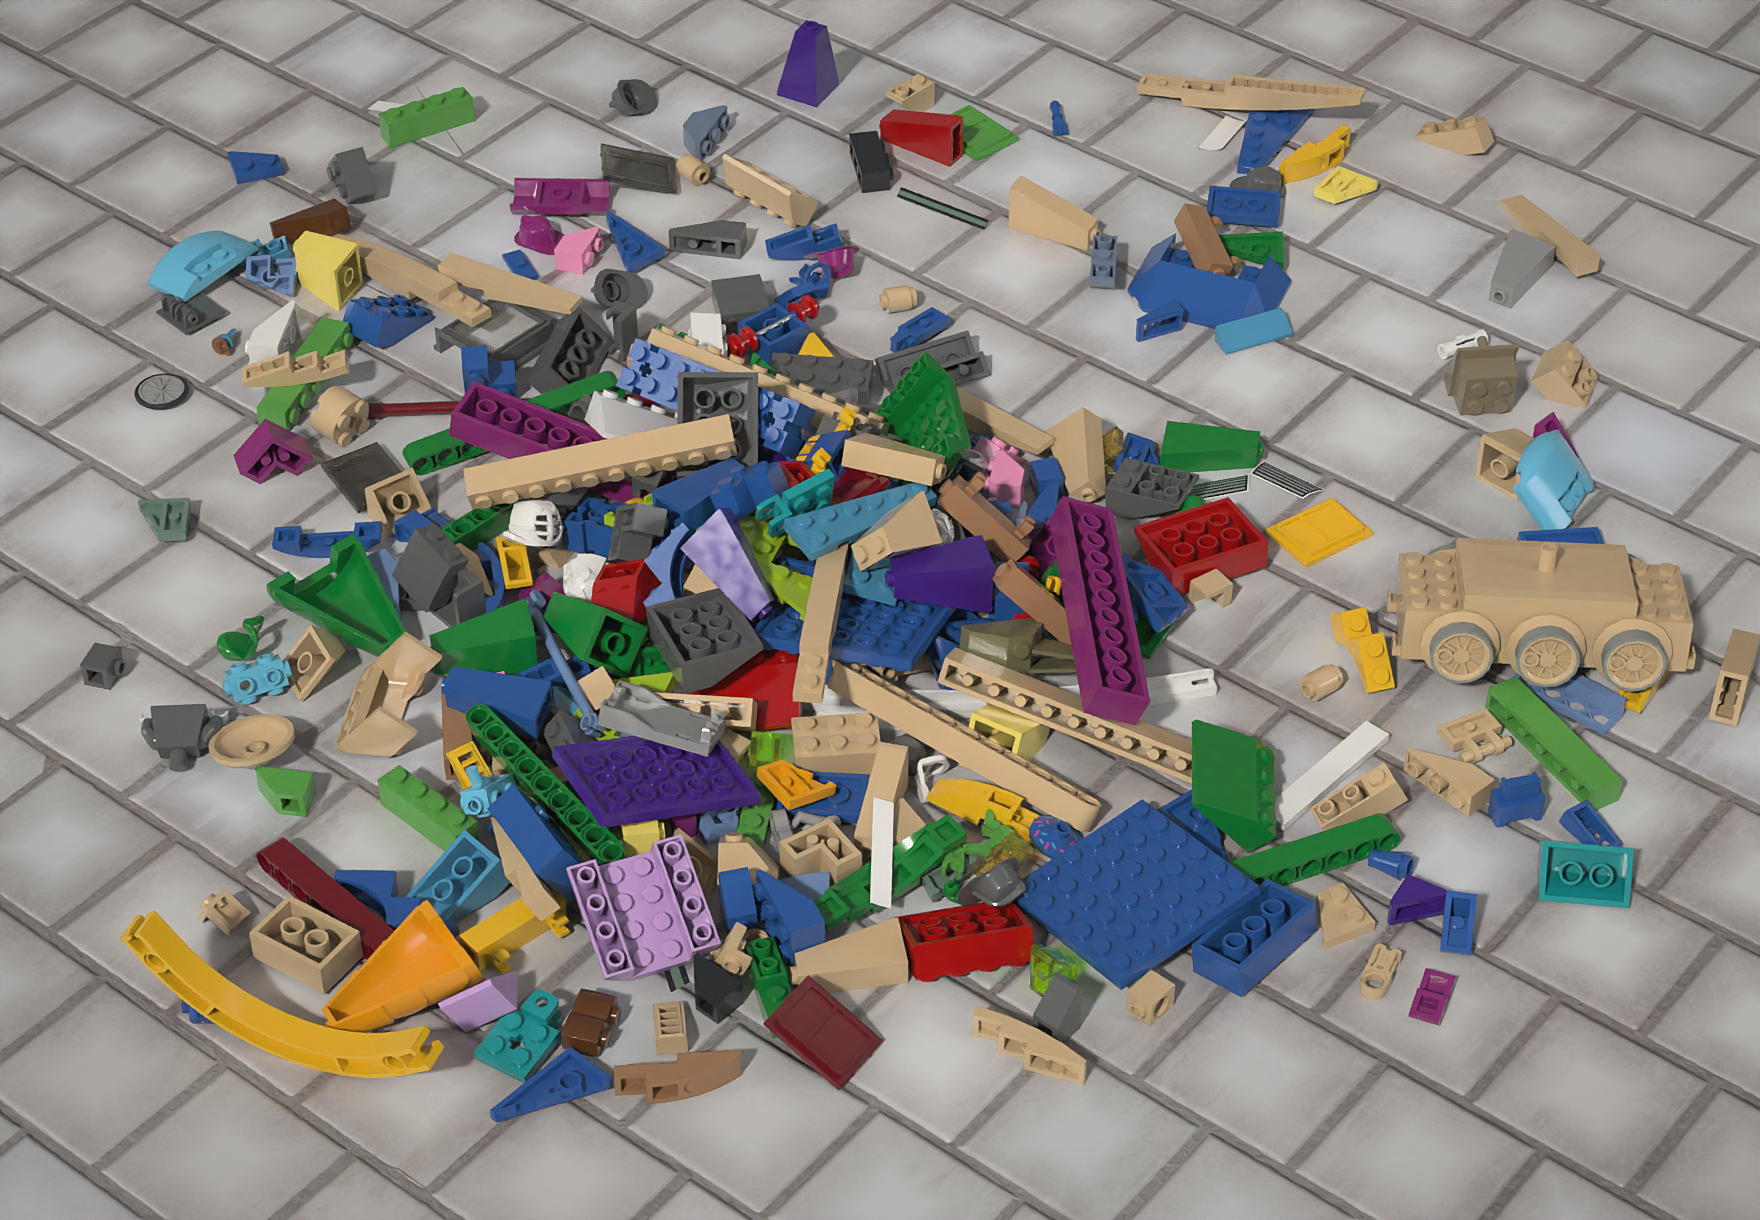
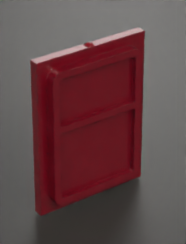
M846 467L840 479L834 482L831 506L879 493L891 482L888 478L876 473Z
M809 975L788 997L784 998L783 1003L763 1023L766 1028L838 1091L849 1078L854 1076L857 1069L867 1058L872 1056L873 1051L883 1041Z

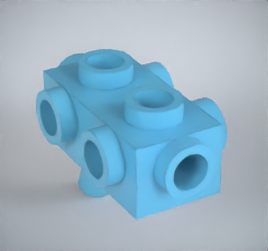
M266 653L258 656L255 662L249 664L239 662L229 667L230 670L224 671L226 680L222 681V686L226 697L231 696L235 702L240 701L244 705L256 701V695L265 692L269 696L282 693L284 691L283 686L289 685L287 677L292 676V672L287 660L282 661L278 654ZM247 680L250 682L249 687L240 688L242 681Z
M472 765L468 767L466 773L472 785L460 792L461 807L465 815L477 814V817L492 815L487 808L512 784L518 787L514 782L513 773L481 776L477 766Z

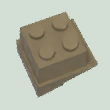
M1480 336L1477 338L1478 347L1457 348L1453 360L1445 372L1444 382L1448 396L1454 397L1459 414L1477 415L1511 412L1518 380L1515 360L1519 344L1489 346L1487 338Z

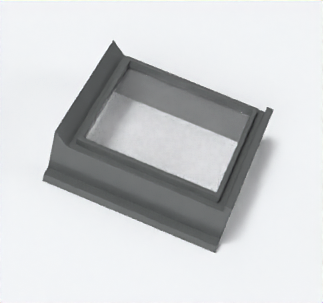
M490 299L482 304L491 308L492 317L480 324L471 327L456 319L442 329L435 327L436 344L434 345V350L443 353L454 345L460 349L461 347L487 345L489 362L514 360L515 370L541 354L554 330L553 318L533 307Z

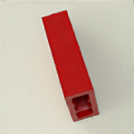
M893 109L880 120V140L883 139L885 142L948 167H951L963 156V117L960 115Z

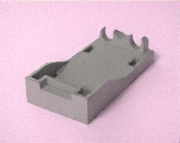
M619 680L614 686V692L600 706L598 725L708 757L724 733L726 721H724L725 715L721 710L715 709V713L710 717L675 707L645 687Z

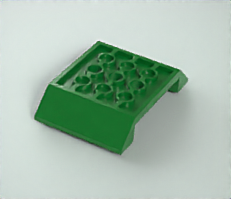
M924 352L919 359L913 362L908 373L899 379L895 389L889 396L883 399L881 406L875 413L884 416L883 421L890 424L887 435L888 433L894 434L903 439V444L945 456L944 464L947 466L946 477L969 450L971 442L955 380L929 353ZM902 479L898 480V486L914 483ZM940 483L933 486L928 485V487L934 491Z

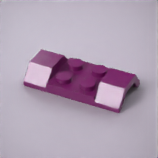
M515 178L513 203H510V211L512 214L518 215L567 214L573 216L582 215L583 213L584 215L606 216L610 204V179Z

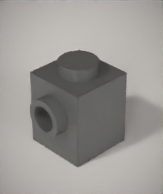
M100 643L93 644L80 664L85 685L111 690L118 677L122 676L125 671V661L122 658L121 648Z

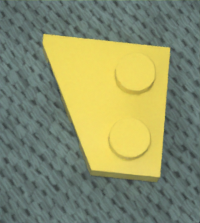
M1337 166L1314 188V197L1336 204L1375 191L1378 181Z

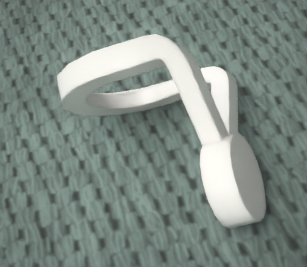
M931 756L919 761L917 766L918 774L914 776L913 781L918 787V797L922 804L929 802L926 800L929 790L924 779L938 776L949 768V761L946 756ZM935 763L943 764L942 767L935 771L923 773V766Z

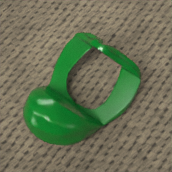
M259 615L243 620L242 625L249 635L234 631L222 633L217 639V649L222 657L231 661L250 660L257 649L258 633L263 626L265 617Z

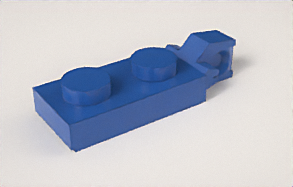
M933 307L929 308L898 327V331L890 338V350L898 352L907 349L908 346L914 347L950 326L951 318Z

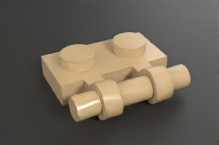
M1486 708L1439 725L1437 735L1452 752L1460 749L1465 751L1458 754V760L1466 763L1471 762L1474 764L1481 761L1484 756L1500 754L1504 752L1505 748L1512 746V740L1509 736L1502 738L1498 736L1501 734L1502 725ZM1483 740L1486 742V744H1483L1481 746H1478L1476 744Z

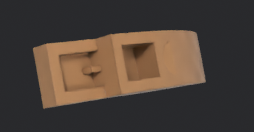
M740 1050L677 1053V1063L615 1065V1095L646 1094L647 1104L683 1100L713 1091L741 1076Z

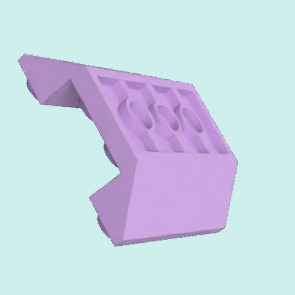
M682 834L653 842L649 852L598 866L596 859L566 867L604 980H638L688 965L693 962V956L696 953L703 956L721 945Z

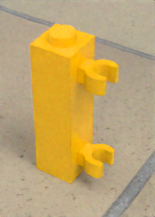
M547 884L561 907L556 912L540 921L523 902L521 897L460 934V946L464 948L480 972L493 965L496 971L503 975L512 969L511 965L506 962L510 959L509 954L550 929L560 939L570 933V930L565 927V924L569 922L566 914L567 900Z

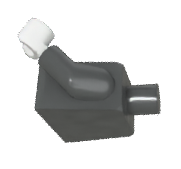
M206 704L151 706V717L144 718L143 714L139 715L141 735L151 749L158 751L160 758L170 759L169 769L176 772L185 771L187 769V758L200 757L203 749L209 746L210 739L219 729L229 724L228 711H225L222 715H217V711L212 709L210 718Z

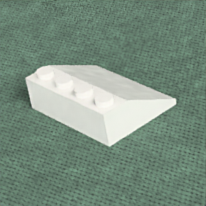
M604 389L603 393L594 391L584 419L602 437L610 439L677 425V411L675 415L666 413L667 409L662 406L652 404L650 408L642 405L643 401L628 397L627 400L618 398V393Z

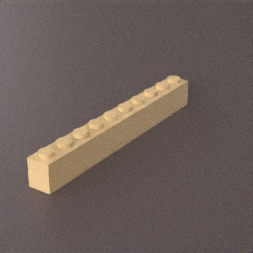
M662 326L661 329L652 328L647 342L659 348L666 349L721 372H758L759 387L816 410L810 424L817 429L824 414L840 413L845 406H848L857 413L855 422L873 424L880 428L879 433L887 435L890 424L883 421L884 416L871 411L869 415L860 412V406L850 402H846L843 405L836 402L838 397L825 392L822 395L814 393V387L804 383H800L799 386L790 383V377L780 373L773 376L767 373L768 368L755 363L753 367L744 364V358L734 354L727 357L721 354L722 349L712 345H707V348L698 345L700 340L685 335L684 338L676 335L677 331L672 328Z
M729 414L464 468L463 471L467 497L473 510L478 508L486 509L492 505L502 503L510 504L531 497L540 498L555 492L564 493L580 487H593L599 483L609 481L617 482L632 476H646L662 470L671 471L677 467L687 465H700L703 462L716 459L724 460L730 456L737 455L730 417Z
M955 647L945 657L937 683L1192 784V740L1141 720L1136 725L1083 713L1080 696Z

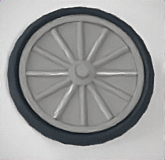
M169 373L156 374L142 380L137 385L134 396L136 401L146 408L156 410L167 409L178 405L187 397L189 386L178 375Z

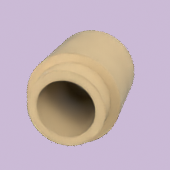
M682 155L676 163L678 173L696 186L704 184L709 178V166L693 155Z
M903 285L883 289L882 294L879 295L880 307L885 309L887 313L910 310L912 307L917 306L915 288Z
M1333 664L1323 665L1301 678V692L1306 698L1318 701L1339 688L1343 683L1342 673Z

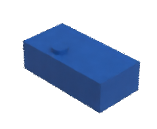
M512 784L487 809L533 871L566 900L571 902L575 898V894L566 867L577 865L584 861L550 818L549 814Z
M1266 879L1259 885L1260 895L1210 928L1192 944L1193 972L1240 997L1246 994L1316 931V903L1269 879Z

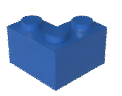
M487 345L461 347L465 393L475 381L517 398L514 360L489 362Z
M761 461L751 467L745 468L744 465H739L729 471L730 474L725 479L717 483L718 486L709 495L716 511L719 508H731L738 520H744L760 503L776 494L782 499L783 492L790 488L779 461L773 463Z

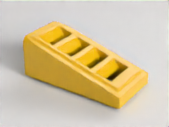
M473 741L446 753L463 790L472 785L464 770V767L475 763L481 776H493ZM470 752L471 758L462 762L458 760V757Z

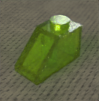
M752 731L749 766H757V772L758 767L783 759L786 734Z
M1034 944L1031 947L1030 989L1043 997L1049 983L1057 972L1077 983L1078 964L1071 957L1064 955L1056 948Z

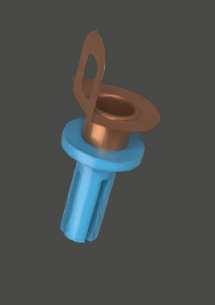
M233 328L227 334H220L218 337H215L212 340L214 351L221 355H231L229 349L232 348L233 340L239 334L238 331L234 333L237 329Z

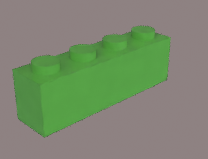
M464 87L454 88L448 92L435 94L429 98L412 101L409 104L378 113L381 137L390 148L475 121L473 97Z
M396 766L377 780L381 805L442 850L446 851L464 830L480 842L478 821L468 814L465 815L463 810L402 766Z

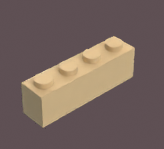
M653 692L672 706L710 717L715 713V709L721 710L725 715V728L729 730H756L758 703L753 698Z

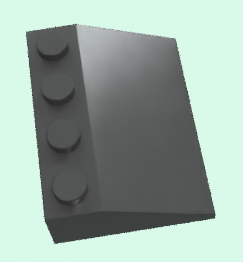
M678 372L677 425L729 414L737 455L730 456L729 458H733L745 467H751L758 463V372ZM716 459L703 462L700 465L677 467V480L724 460Z
M719 588L646 606L649 635L684 694L695 693L712 687L763 650V644L742 611Z

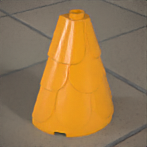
M425 900L408 915L387 940L383 941L363 966L349 977L321 1009L328 1019L324 1026L344 1031L366 1033L390 1025L394 1022V1019L414 1014L427 1006L448 999L486 980L464 948L456 941L429 901Z

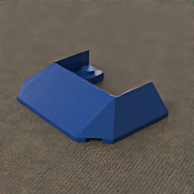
M1175 233L1151 247L1131 281L1127 292L1131 297L1137 299L1138 306L1143 312L1149 313L1168 302L1176 300L1184 309V322L1215 329L1220 324L1277 309L1291 285V279L1270 255L1262 269L1244 265L1238 278L1196 269L1187 250L1175 249Z

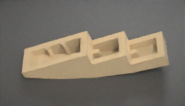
M316 350L293 358L288 351L242 367L243 387H281L326 380L350 373L349 356L345 350L321 358Z
M976 1006L973 1013L972 1035L998 1042V1052L1024 1059L1025 1070L1084 1085L1087 1060L1062 1042L1033 1026L1010 1016Z

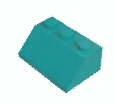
M1540 840L1537 867L1538 900L1629 908L1634 848Z

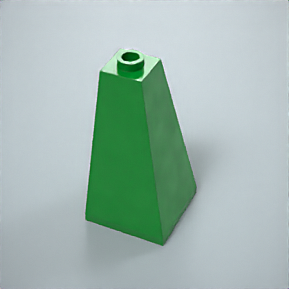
M553 592L543 616L580 660L598 668L603 666L607 672L621 678L628 677L648 628L603 607L557 592Z
M527 599L519 600L429 635L430 648L442 655V659L434 666L435 674L449 675L452 666L494 673L504 671L507 675H515L538 664L536 638Z

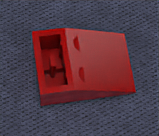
M645 559L606 564L602 566L593 583L591 604L603 607L641 624L647 615L643 602L649 597L650 592L662 583L645 563Z

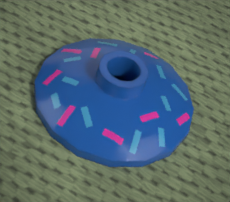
M1051 815L1037 817L1029 827V838L1034 847L1051 859L1083 839L1079 830Z

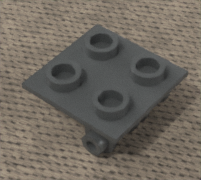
M200 292L186 302L176 300L172 294H163L160 299L162 308L156 311V314L185 335L226 314V311Z

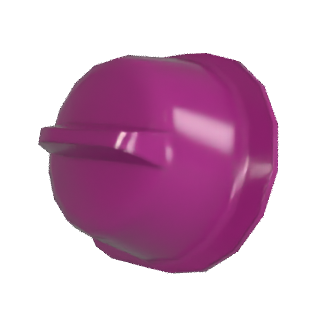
M523 215L519 232L514 236V242L519 246L529 248L538 253L555 255L554 249L565 235L554 230L546 217Z
M842 246L825 252L806 254L804 258L818 259V262L828 264L831 268L830 278L835 279L853 272L854 254L859 251V247Z

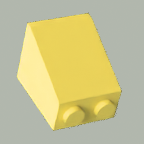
M305 231L294 242L293 252L296 258V272L298 273L299 284L335 310L340 311L363 284L358 243L310 231Z
M992 704L974 711L969 723L971 729L1028 761H1031L1044 746L1050 729L1048 726Z

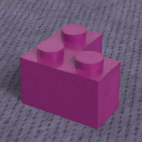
M267 419L263 420L233 455L239 473L259 484L267 478L276 466L298 476L313 458L305 438Z

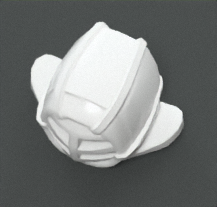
M528 500L517 502L513 505L509 524L510 533L503 532L505 540L526 546H557L563 541L564 526H562L558 509L552 502Z

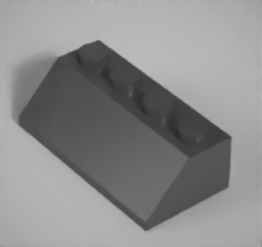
M577 307L571 315L566 314L559 319L526 381L540 394H544L593 376L597 373L614 339L581 308Z

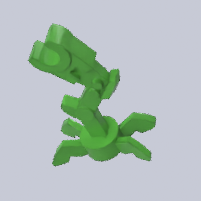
M987 809L985 825L982 826L981 835L991 838L981 844L966 843L964 841L949 851L942 863L940 874L944 877L947 870H954L957 873L956 880H960L964 871L966 854L982 855L984 861L987 862L990 859L991 852L996 848L1002 851L1008 849L1009 858H1015L1020 864H1024L1025 857L1022 852H1017V849L1028 848L1030 843L1025 840L1020 841L1009 826L1001 825L999 821L994 819V813Z

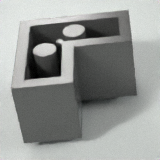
M363 147L334 155L328 164L327 174L330 181H334L335 187L338 186L340 197L342 199L345 198L346 204L372 198L377 194L375 182Z
M641 503L617 506L608 560L619 563L647 558L653 549V546H651L652 539L663 537V533L668 528L667 509Z

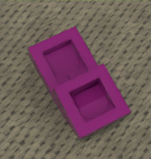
M1426 968L1421 984L1417 988L1408 1017L1439 1026L1450 999L1456 976Z

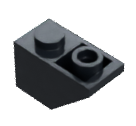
M696 953L693 956L696 1010L719 1024L743 1004V984L738 977L733 974L730 975L718 967L713 960L706 959L699 953Z

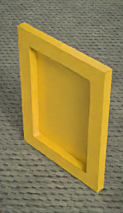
M1333 497L1266 528V533L1306 568L1373 536L1372 530Z

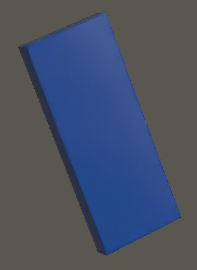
M520 249L502 254L503 260L512 273L532 280H538L537 273Z

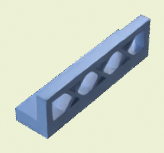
M1577 672L1567 682L1559 686L1544 688L1527 685L1548 706L1603 735H1606L1623 718L1627 698ZM1516 673V674L1513 676V677L1516 676V677L1519 678L1520 680L1522 679V676L1519 675L1518 673ZM1544 690H1554L1560 693V697H1549L1545 695ZM1568 703L1584 705L1585 710H1574L1569 707ZM1602 715L1609 720L1603 725L1593 720L1592 716Z

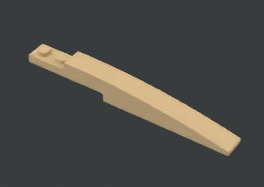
M1144 73L1137 85V93L1148 96L1181 98L1182 106L1231 110H1302L1360 105L1366 93V88L1233 74L1230 75L1226 82Z
M342 234L331 236L358 243L362 273L406 298L412 299L418 296L471 327L492 317L491 308L459 291L457 282L415 260L378 245Z
M848 542L838 545L837 550L816 560L799 645L800 655L793 688L794 702L822 703L850 550Z

